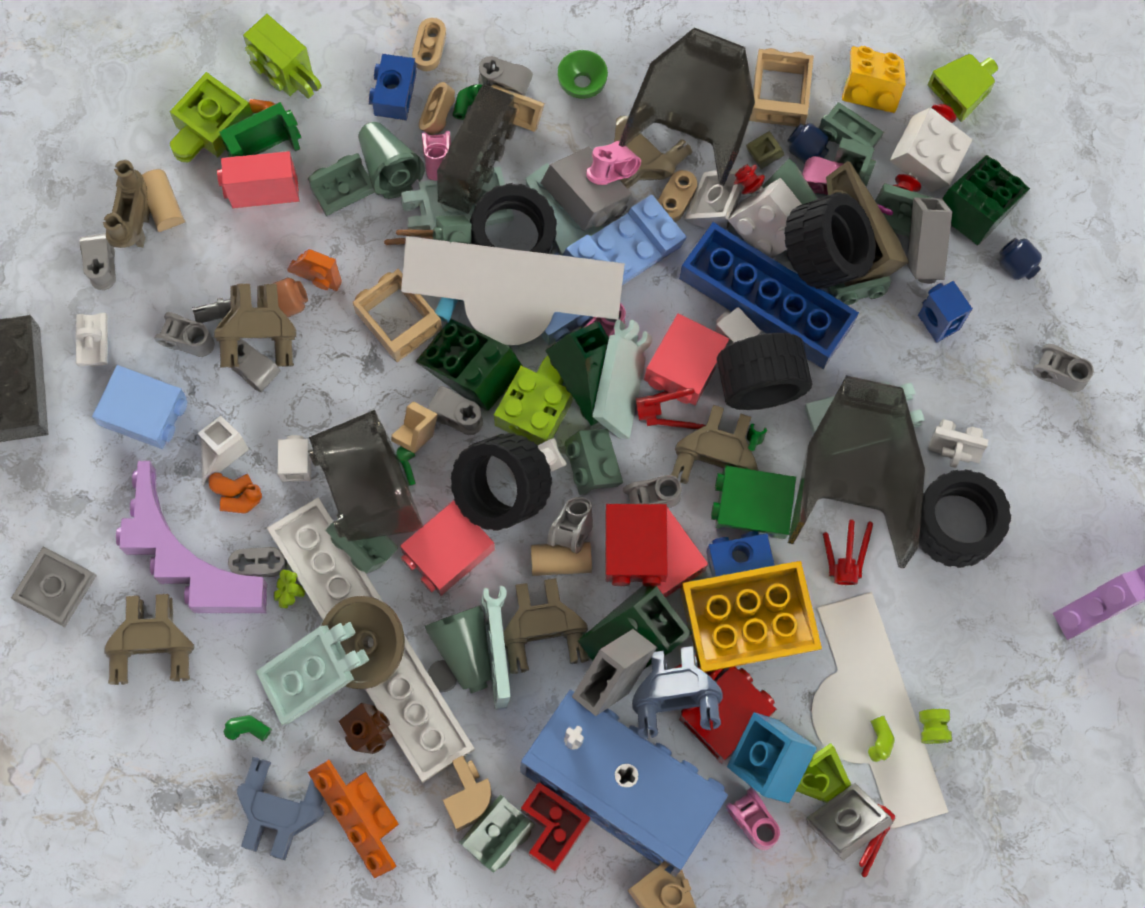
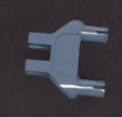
M693 646L681 648L682 667L668 669L664 651L654 652L651 657L652 672L638 687L632 700V709L638 714V735L641 738L648 739V729L651 731V738L658 735L656 716L658 712L699 706L700 726L711 730V719L713 720V728H718L721 725L718 704L723 699V693L719 685L698 668Z
M252 757L245 783H241L237 788V795L249 821L241 847L257 852L264 829L275 830L277 835L270 855L286 861L293 837L323 817L325 811H323L324 808L321 805L324 798L315 787L312 779H310L304 801H300V803L264 793L265 790L262 787L271 762Z

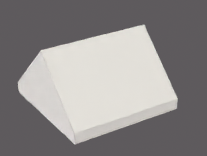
M739 169L704 172L684 219L691 224L708 229L712 222L727 230L730 224L728 219L737 207L744 188L742 184L734 185L735 173Z

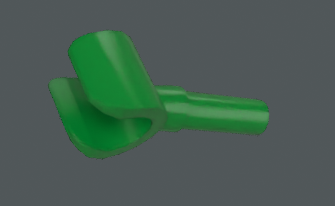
M754 423L750 425L747 434V440L750 442L748 449L750 451H754L757 445L763 443L767 428L764 427L762 432H758L754 429Z
M400 446L396 452L397 458L404 468L408 485L413 486L416 483L408 461L416 457V455Z

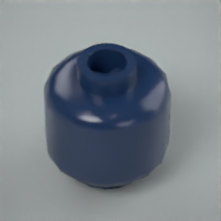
M800 123L787 139V142L790 143L788 147L789 152L804 164L806 160L813 156L824 158L829 152V149L826 147L829 141L828 136L813 123L805 125Z
M1014 238L999 252L1001 255L999 264L1014 280H1020L1024 277L1030 280L1041 270L1038 265L1042 260V254L1027 238L1020 240Z

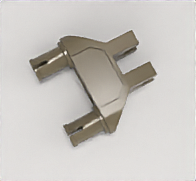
M642 102L628 116H619L616 119L614 142H622L641 159V165L633 176L620 179L627 189L639 180H662L671 177L675 173V166L692 154L689 144L685 147L683 146L686 143L683 139L679 140L665 154L661 153L637 130L650 118L654 117V112L650 106L645 109L648 106L645 102Z
M121 160L115 165L117 169H114L118 178L112 213L107 214L104 217L105 222H103L106 229V239L111 246L117 248L130 247L134 244L137 247L143 248L146 238L142 229L143 223H149L151 213L148 206L147 186L142 174L134 170L132 163L128 160Z
M250 284L230 286L231 310L214 331V338L220 344V368L239 367L237 341H240V338H271V341L275 342V364L278 367L294 366L292 340H295L296 329L278 306L277 284L257 286V308H252Z
M713 405L707 425L689 434L676 444L675 451L678 456L670 475L678 478L680 471H683L680 483L687 484L694 461L696 460L721 468L731 466L758 471L753 453L748 449L749 445L745 439L751 417L740 413L734 434L718 430L724 408Z
M556 578L544 580L547 604L531 606L527 583L515 585L519 609L503 632L511 674L518 673L517 660L520 662L521 673L529 671L525 644L531 641L563 636L567 639L570 664L578 663L577 651H579L581 663L589 661L588 655L577 642L587 633L588 625L580 616L560 601Z
M169 594L156 595V614L153 619H144V601L139 596H126V620L112 634L104 647V654L109 658L108 684L119 685V682L122 685L128 684V657L136 654L154 653L171 654L170 681L190 680L189 654L194 650V644L173 623V599L169 598Z

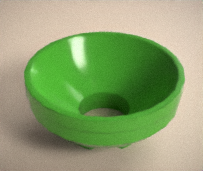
M577 50L569 53L561 60L558 66L559 84L572 97L579 99L591 98L600 93L606 84L608 77L607 65L598 54L589 50ZM579 76H586L590 79V84L586 87H578L574 80Z

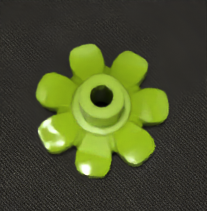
M282 570L280 572V578H278L276 584L279 590L274 592V601H279L280 608H288L289 605L294 604L295 596L304 597L306 593L302 585L296 583L297 573L290 572L289 570Z

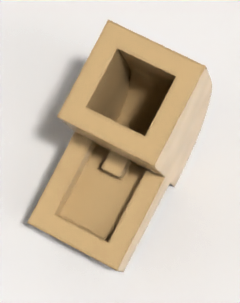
M464 756L453 760L452 763L465 789L443 800L457 832L476 823L490 807L492 800V791L488 778L476 783L475 779L480 777L473 761L466 762Z

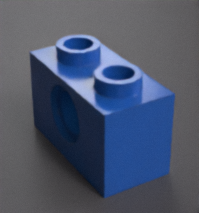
M382 54L380 64L376 63L374 69V80H377L376 86L371 88L369 93V105H373L374 116L407 120L417 74L415 58ZM389 85H397V87L393 89L386 88Z
M954 281L946 285L939 283L928 291L927 299L922 302L923 306L918 314L936 343L959 331L973 309Z
M756 531L742 534L740 539L730 540L729 537L717 538L712 541V544L708 545L706 551L712 577L775 566L767 533L759 535ZM735 551L745 553L747 561L743 563L735 561L732 553Z

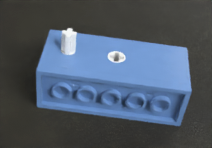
M570 689L522 759L520 773L536 784L540 782L588 815L592 822L657 866L665 861L670 865L665 871L676 877L729 796L724 792L725 787L713 778L706 780L698 775L697 772L699 770L685 760H682L680 763L671 757L672 752L660 743L653 745L646 739L641 738L638 735L637 727L630 725L629 728L618 721L620 719L619 716L607 708L595 716L572 698L574 691ZM624 777L629 779L625 784L619 782Z

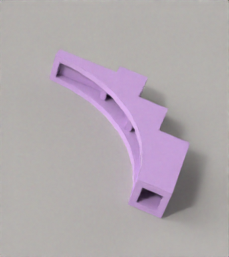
M138 461L137 470H134L132 473L133 488H136L135 499H131L130 514L134 518L121 519V528L116 530L117 546L126 555H155L150 560V573L154 575V578L160 584H190V586L185 587L184 600L185 604H189L188 607L193 613H266L268 584L263 577L238 575L218 569L197 558L179 543L172 534L161 511L156 488V469L150 461Z
M1145 565L1115 577L1097 587L1096 590L1054 612L1053 615L1066 639L1074 638L1094 626L1144 602Z

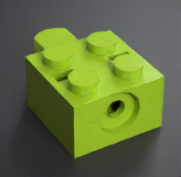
M268 14L264 15L243 34L246 44L245 51L251 60L249 64L258 74L264 73L276 90H283L289 96L298 90L309 99L314 95L313 90L318 91L322 88L319 79L313 74L306 46Z
M205 72L169 111L176 128L180 130L170 141L174 157L181 162L188 163L205 148L219 158L226 150L219 131L252 116L253 113L249 102Z
M548 355L543 359L537 372L520 366L494 413V424L496 427L518 436L522 435L537 446L554 438L573 402V396L562 385L564 381L558 371L552 366Z

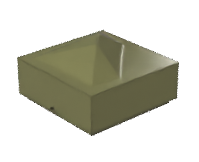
M770 131L746 145L748 152L760 169L785 156L783 149Z

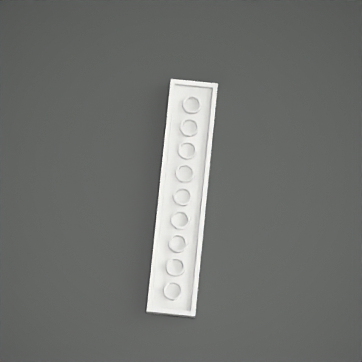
M318 497L267 527L293 572L297 573V579L324 620L328 612L344 599L354 596H369L381 601L383 600L364 571L358 570L352 564L351 557L332 543L331 536L325 530L334 521ZM371 637L368 639L370 648L373 646V639ZM405 637L403 657L394 674L384 683L365 690L377 710L382 711L387 716L390 722L388 728L421 782L424 783L451 766L453 760L461 756L465 757L473 752L475 748Z

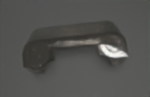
M375 410L309 437L313 448L308 450L309 456L315 467L321 466L338 510V520L333 523L340 538L345 537L349 542L408 533L424 527L393 445Z

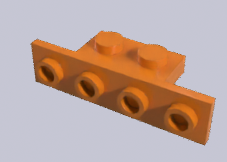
M330 759L310 770L308 774L313 780L315 787L325 799L332 814L342 826L349 841L359 853L374 878L379 877L397 867L380 839L399 824L368 774L364 772L345 785Z

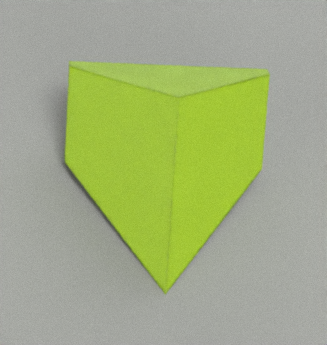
M831 743L813 755L796 789V792L828 803L852 785L836 749Z

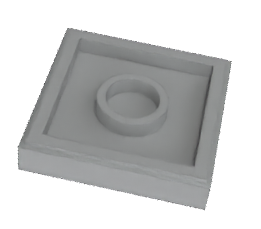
M43 546L11 599L66 627L97 575Z
M856 783L806 818L809 826L842 860H845L893 824L891 817Z

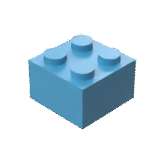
M754 712L727 768L762 796L790 803L817 747L780 720Z

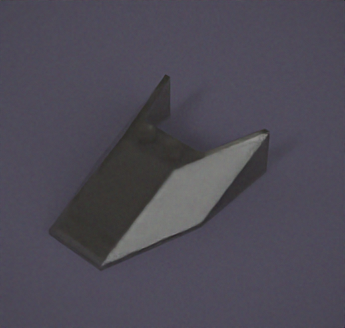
M694 27L650 63L629 114L619 146H626L653 123L665 125L670 129L678 130L712 145L718 181L720 185L724 186L739 153L755 105L745 47Z
M846 375L807 446L788 538L789 544H794L816 502L819 499L826 498L881 511L886 519L898 567H906L919 547L925 467L903 388Z

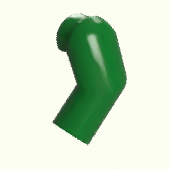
M475 84L460 90L457 94L452 116L458 120H464L468 107L480 102L485 96L486 90L484 86Z
M245 715L230 718L225 723L223 732L229 740H236L240 734L249 732L264 742L272 729L253 716Z

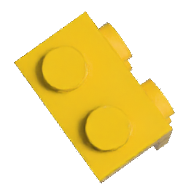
M853 46L850 50V73L842 93V101L895 113L906 85L904 60L894 53L888 52L884 54L866 46Z

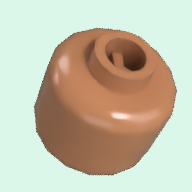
M288 277L272 283L277 284L278 306L288 318L304 310L308 296L300 281H295Z

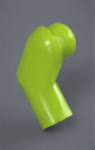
M881 716L870 721L878 737L875 746L870 747L868 750L869 757L874 762L888 759L895 743L894 735L885 716Z

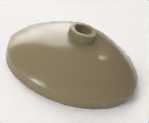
M354 596L344 599L328 612L321 626L327 625L330 630L339 623L344 626L351 622L356 633L340 643L346 654L354 650L357 653L364 649L369 661L350 671L354 680L345 686L353 689L376 687L387 681L394 674L402 660L405 646L402 624L394 610L377 598ZM370 637L373 639V646L371 648L368 645Z

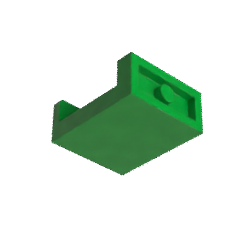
M281 102L219 131L228 157L257 155L286 140L291 143L295 152L300 150L298 139L301 138V135L296 127L298 123L292 111H285Z
M725 466L722 474L717 473L715 491H720L718 503L713 502L711 520H716L715 528L728 527L773 534V538L785 539L790 531L796 477Z

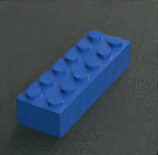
M712 222L681 266L680 280L731 312L739 307L758 329L766 334L789 333L801 337L807 359L822 369L826 367L843 342L859 312L824 290L807 285L798 274Z

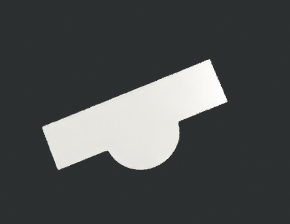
M406 236L401 292L463 300L467 317L476 331L505 345H520L530 342L541 335L550 324L555 312L618 320L625 263L451 242L450 244V241Z
M870 592L818 607L817 609L838 669L836 673L830 675L822 682L813 699L812 722L819 740L825 747L831 743L835 747L839 758L844 761L870 764L883 805L895 815L891 829L948 813L926 746L921 743V731L873 593ZM885 716L894 735L895 743L888 759L874 762L869 757L868 750L870 747L875 746L878 737L870 721Z

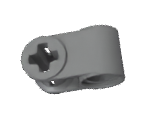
M493 56L485 57L479 63L480 74L478 82L484 86L486 91H489L490 87L494 84L515 93L526 95L533 76L530 69Z
M106 233L80 237L79 244L84 274L90 279L95 289L107 290L111 288L116 281L115 249L107 241Z
M167 312L164 318L166 321L162 330L154 338L156 342L167 348L180 350L198 357L207 356L213 351L214 339L205 325L175 313ZM204 336L201 342L193 343L195 338Z
M240 339V341H237L239 367H231V369L239 374L255 390L262 392L281 370L271 359L259 353L246 341Z
M1045 344L1043 346L1041 360L1032 370L1038 378L1052 382L1071 392L1083 390L1094 372L1093 366L1088 360L1067 352L1054 344ZM1072 371L1079 372L1083 379L1075 378L1072 375Z
M440 386L427 407V409L438 414L436 421L466 435L478 433L483 426L479 405L447 387Z
M664 475L650 480L630 483L623 488L625 494H628L630 504H667L668 508H672L679 503L682 488L678 478L672 475ZM665 486H670L676 490V493L671 497H666L661 494L660 490Z
M574 497L566 502L563 510L549 529L548 545L553 547L560 545L571 548L573 553L581 551L586 538L593 528L592 505L588 499Z

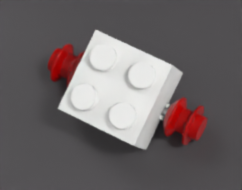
M946 104L933 105L911 117L889 160L906 174L897 175L895 177L897 184L892 186L912 192H919L922 185L930 192H933L951 184L973 139L952 124L956 121V114L950 106Z
M746 164L735 173L734 185H743L742 195H753L738 204L728 221L746 243L773 258L787 250L784 234L786 220L790 212L802 204L781 178L763 188L765 176H757L755 174L756 165L750 167Z

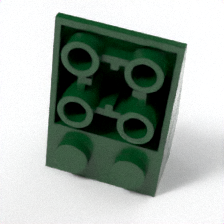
M986 155L956 181L942 199L952 211L951 225L978 246L1001 223L1030 188L1019 177L1014 176L1002 167L997 160Z
M452 318L416 360L417 364L457 393L475 402L487 411L490 410L511 384L520 366H523L509 346Z
M599 321L568 334L545 350L552 366L560 374L567 391L575 399L580 407L582 416L589 422L590 426L599 423L592 416L609 340Z
M649 585L641 586L577 642L593 661L601 648L634 629L657 647L655 652L664 651L666 656L693 633L658 587ZM650 658L645 668L652 665V658Z

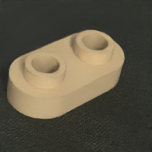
M427 18L419 25L412 52L416 67L419 70L431 71L437 68L440 63L446 40V27L440 19ZM432 33L437 34L436 37H429ZM425 57L431 58L429 61H423L422 59Z
M445 82L437 84L432 89L419 120V128L428 135L438 134L444 129L448 112L455 101V90Z
M686 170L675 172L658 199L660 205L674 222L681 219L695 195L697 179L694 174ZM684 180L688 184L683 186L679 184V181ZM673 203L675 207L668 208L666 204Z

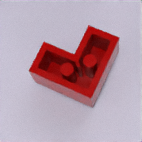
M538 782L521 807L523 814L545 828L530 850L529 856L555 874L589 824L591 818Z

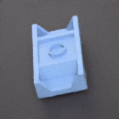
M650 195L632 206L627 214L592 236L586 235L568 246L562 256L625 263L622 283L624 285L681 248L687 236L656 198Z

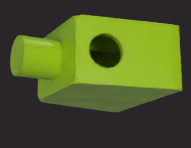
M967 54L934 70L927 85L944 104L953 109L956 117L962 122L991 92L995 84V79L992 75L998 71V65L990 57L980 63L972 54Z

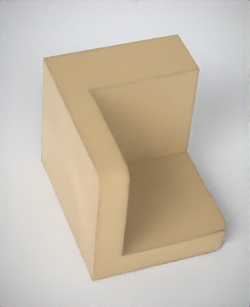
M413 401L407 406L404 424L392 434L391 441L413 453L417 452L433 437L438 414Z

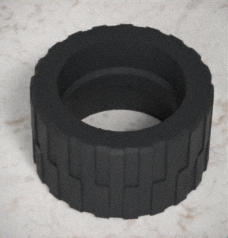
M508 183L503 186L494 187L491 191H487L480 201L478 200L470 219L472 224L471 244L495 247L485 233L486 221L496 211L513 209L527 215L537 228L538 239L530 252L549 254L557 234V219L548 200L539 194L537 190L526 187L523 184Z
M837 192L797 206L787 217L784 232L787 255L792 263V267L807 285L816 289H825L861 278L871 270L875 260L876 249L874 231L865 210L850 195Z
M770 333L748 337L725 347L716 359L725 403L736 410H760L783 405L804 396L813 385L803 340L795 334Z
M514 433L496 435L468 446L467 449H464L459 454L451 472V492L454 495L456 506L458 505L461 510L460 512L472 524L478 525L485 530L492 529L493 531H498L504 528L507 529L535 516L547 504L546 501L550 497L552 485L550 465L547 463L544 453L539 450L534 442L529 441L526 437L518 436ZM491 456L497 457L506 463L515 477L517 495L512 507L500 502L489 488L486 470Z
M965 469L961 471L953 470L950 473L942 474L928 486L913 511L912 529L914 530V537L917 543L920 544L923 552L927 553L932 560L940 562L945 566L964 568L965 566L978 564L979 561L987 558L1000 545L1009 531L1011 507L1006 499L1003 489H1000L993 479L986 477L985 474L980 472L977 473ZM946 496H961L974 502L981 509L986 520V533L984 537L978 542L964 543L946 535L940 528L935 516V506L938 501Z

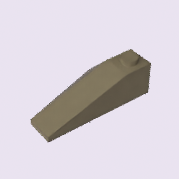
M847 161L826 177L828 195L841 192L842 194L850 195L851 198L858 201L859 205L865 210L867 217H869L876 242L875 260L871 270L861 278L845 282V287L890 276L908 264L909 261L899 238L851 162Z

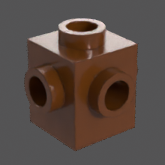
M360 703L339 720L341 727L347 735L345 736L347 744L356 752L375 754L381 751L386 746L385 742L393 737L392 732L388 728L390 722L387 716L382 711H378L375 705Z

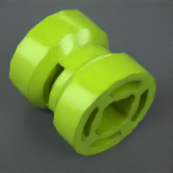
M928 709L919 711V721L924 725L923 731L920 733L921 743L942 744L952 742V732L947 726V723L950 721V710Z

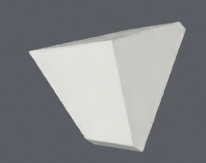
M222 416L198 433L201 438L202 486L208 482L210 475L220 473L249 450L240 433Z

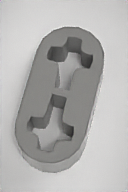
M275 547L239 549L231 553L228 559V567L232 573L246 576H278L282 570L286 569L287 565L284 555ZM271 555H275L276 559L280 560L279 563H275L273 569H270L266 563L260 564L261 561H269ZM241 557H245L247 562H255V564L245 565L243 571H240L239 567L235 565V563L240 562Z

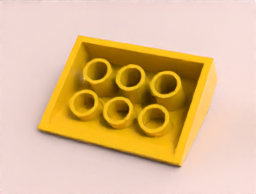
M801 561L682 583L680 594L688 628L693 633L691 635L700 670L703 672L822 649Z

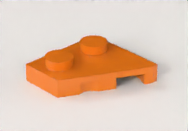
M311 249L299 255L296 261L293 259L287 269L292 274L312 281L316 287L323 290L330 288L338 291L342 283L336 259Z

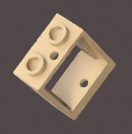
M772 48L759 49L755 66L749 121L797 127L800 123L805 125L808 116L813 55H806L803 52H780ZM763 70L803 74L800 104L760 99Z
M399 269L393 273L388 272L379 279L378 284L371 289L361 291L353 301L355 313L396 362H399L442 330L440 317L420 294L402 292L423 318L393 341L390 340L368 313V311L398 289L401 290L403 273Z

